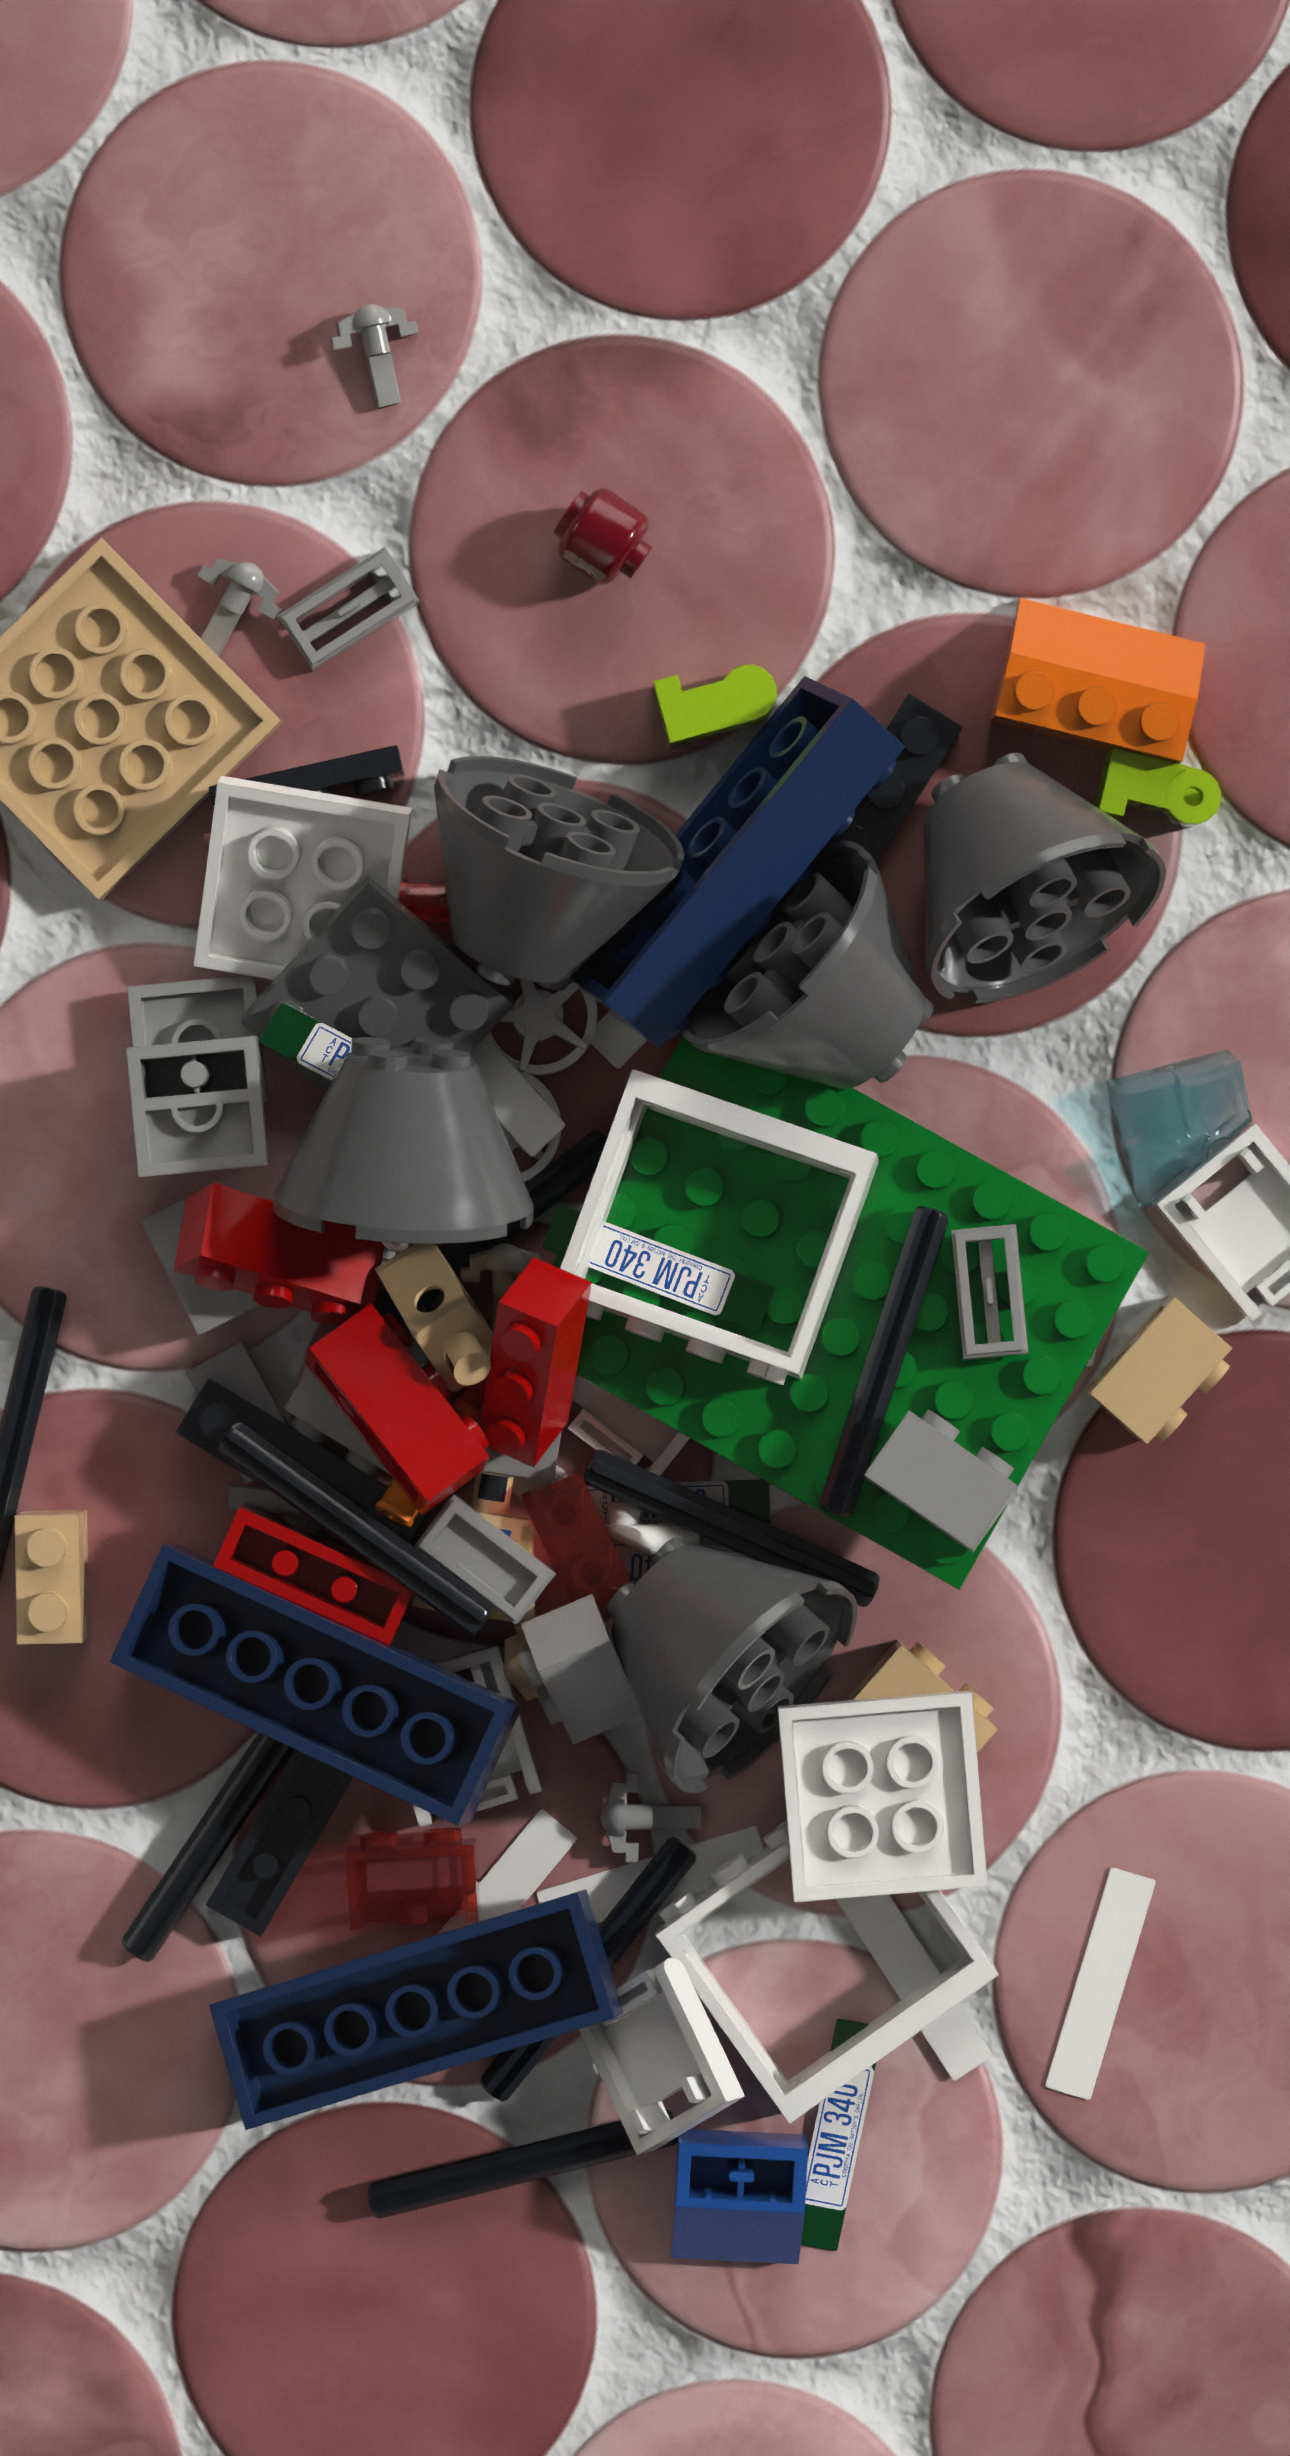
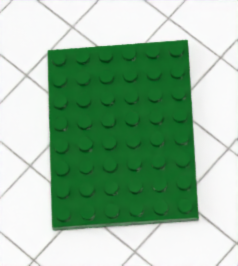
M682 1036L662 1071L660 1079L877 1153L879 1163L801 1380L787 1375L784 1384L779 1385L747 1373L749 1361L729 1354H725L722 1364L701 1358L685 1351L689 1340L667 1332L664 1333L661 1342L647 1339L625 1330L627 1318L607 1311H603L600 1321L586 1317L576 1374L960 1591L1008 1504L974 1553L961 1546L866 1480V1478L864 1479L854 1513L850 1518L830 1514L823 1511L819 1506V1500L915 1209L918 1206H926L942 1211L948 1216L949 1223L869 1467L908 1411L922 1419L927 1410H930L960 1431L954 1442L974 1456H976L981 1447H984L1013 1467L1014 1470L1008 1479L1015 1483L1018 1488L1147 1259L1149 1251L854 1088L842 1090L698 1050ZM646 1109L606 1222L772 1285L775 1288L760 1329L754 1331L590 1267L585 1279L591 1281L592 1284L788 1352L850 1179ZM1016 1224L1028 1355H1009L1000 1358L989 1359L988 1357L964 1361L951 1230ZM1004 1239L991 1240L1001 1342L1014 1341ZM970 1242L965 1244L975 1344L988 1343L979 1244L978 1242ZM557 1255L552 1265L560 1268L564 1257Z

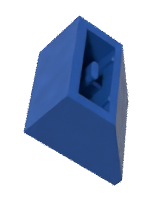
M690 2129L678 2136L671 2258L799 2264L805 2214L808 2146L805 2135Z

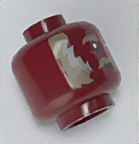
M606 488L598 489L590 496L581 491L553 532V534L561 538L558 544L559 556L601 585L612 582L620 572L631 579L652 549V546L643 541L649 524L645 514Z

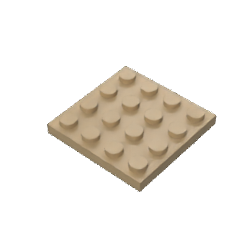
M102 537L0 636V800L99 901H102L210 795L209 786L217 785L221 776L228 777L282 724V721Z

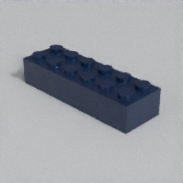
M804 676L675 834L684 849V860L678 875L591 957L570 980L616 1019L660 1049L667 1039L677 1036L686 1027L692 1015L691 1009L708 989L719 985L726 978L732 968V959L748 939L755 938L766 929L772 920L773 909L788 890L799 886L809 876L814 866V858L828 841L838 837L849 827L855 816L854 809L871 789L883 784L889 778L896 765L895 759L906 746L853 698Z
M162 1545L111 1657L110 1663L455 1825L471 1822L523 1707L522 1704L393 1644L389 1646L213 1567L215 1561L180 1545Z
M587 1889L209 2005L245 2130L611 2020L623 2013Z

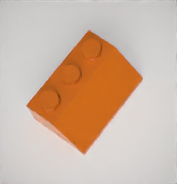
M1020 598L989 723L1105 752L1116 748L1180 764L1183 761L1198 701L1205 644Z

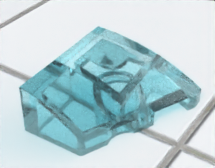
M1228 1049L1106 1081L1126 1166L1137 1203L1141 1208L1153 1205L1159 1200L1156 1193L1186 1168L1192 1172L1208 1159L1210 1150L1216 1143L1224 1139L1233 1138L1252 1122L1241 1062Z

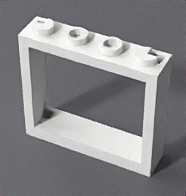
M632 1069L560 1269L581 1278H586L592 1255L604 1222L607 1220L646 1109L846 1177L850 1180L788 1352L595 1284L591 1285L586 1317L600 1321L603 1311H607L627 1318L625 1330L647 1339L661 1342L664 1333L667 1332L689 1340L685 1351L701 1358L722 1364L725 1354H729L749 1361L747 1373L779 1385L784 1384L787 1375L801 1380L878 1166L877 1153Z
M785 1820L763 1837L767 1847L748 1861H746L742 1854L734 1856L710 1875L715 1882L710 1888L695 1898L690 1891H686L659 1911L663 1921L655 1926V1933L671 1958H676L683 1964L698 1996L790 2124L999 1974L994 1964L942 1891L918 1892L963 1956L907 1998L899 2001L868 2023L867 2027L836 2049L827 2052L790 2080H787L684 1935L687 1931L790 1859L787 1820Z

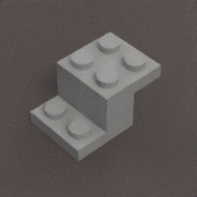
M243 975L127 986L133 1047L126 1048L138 1177L270 1165L264 1103H268L263 1045L259 1043V1037L241 1023L242 1015L258 998L257 977Z

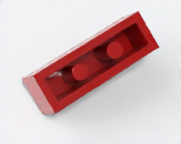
M212 1182L185 1200L173 1271L195 1277L197 1285L209 1290H239L252 1294L254 1302L259 1305L277 1309L291 1306L311 1312V1319L318 1323L340 1326L370 1303L375 1307L379 1276L375 1268L382 1264L384 1245L380 1241L355 1239L356 1227L347 1224L325 1221L324 1232L322 1233L298 1227L284 1221L274 1213L273 1201Z
M533 1258L498 1302L490 1353L491 1369L486 1379L479 1424L489 1442L488 1448L533 1468L568 1423L592 1285L591 1281L537 1258Z
M370 1303L309 1347L305 1364L420 1514L424 1515L484 1470L490 1457L485 1451V1448L489 1446V1442L482 1429L469 1415L466 1414L460 1418L445 1398L450 1393L437 1371L429 1364L420 1367L406 1347L410 1345V1340L399 1322L389 1313L382 1317Z
M246 1503L239 1507L213 1564V1567L389 1646L413 1596V1593L359 1554Z

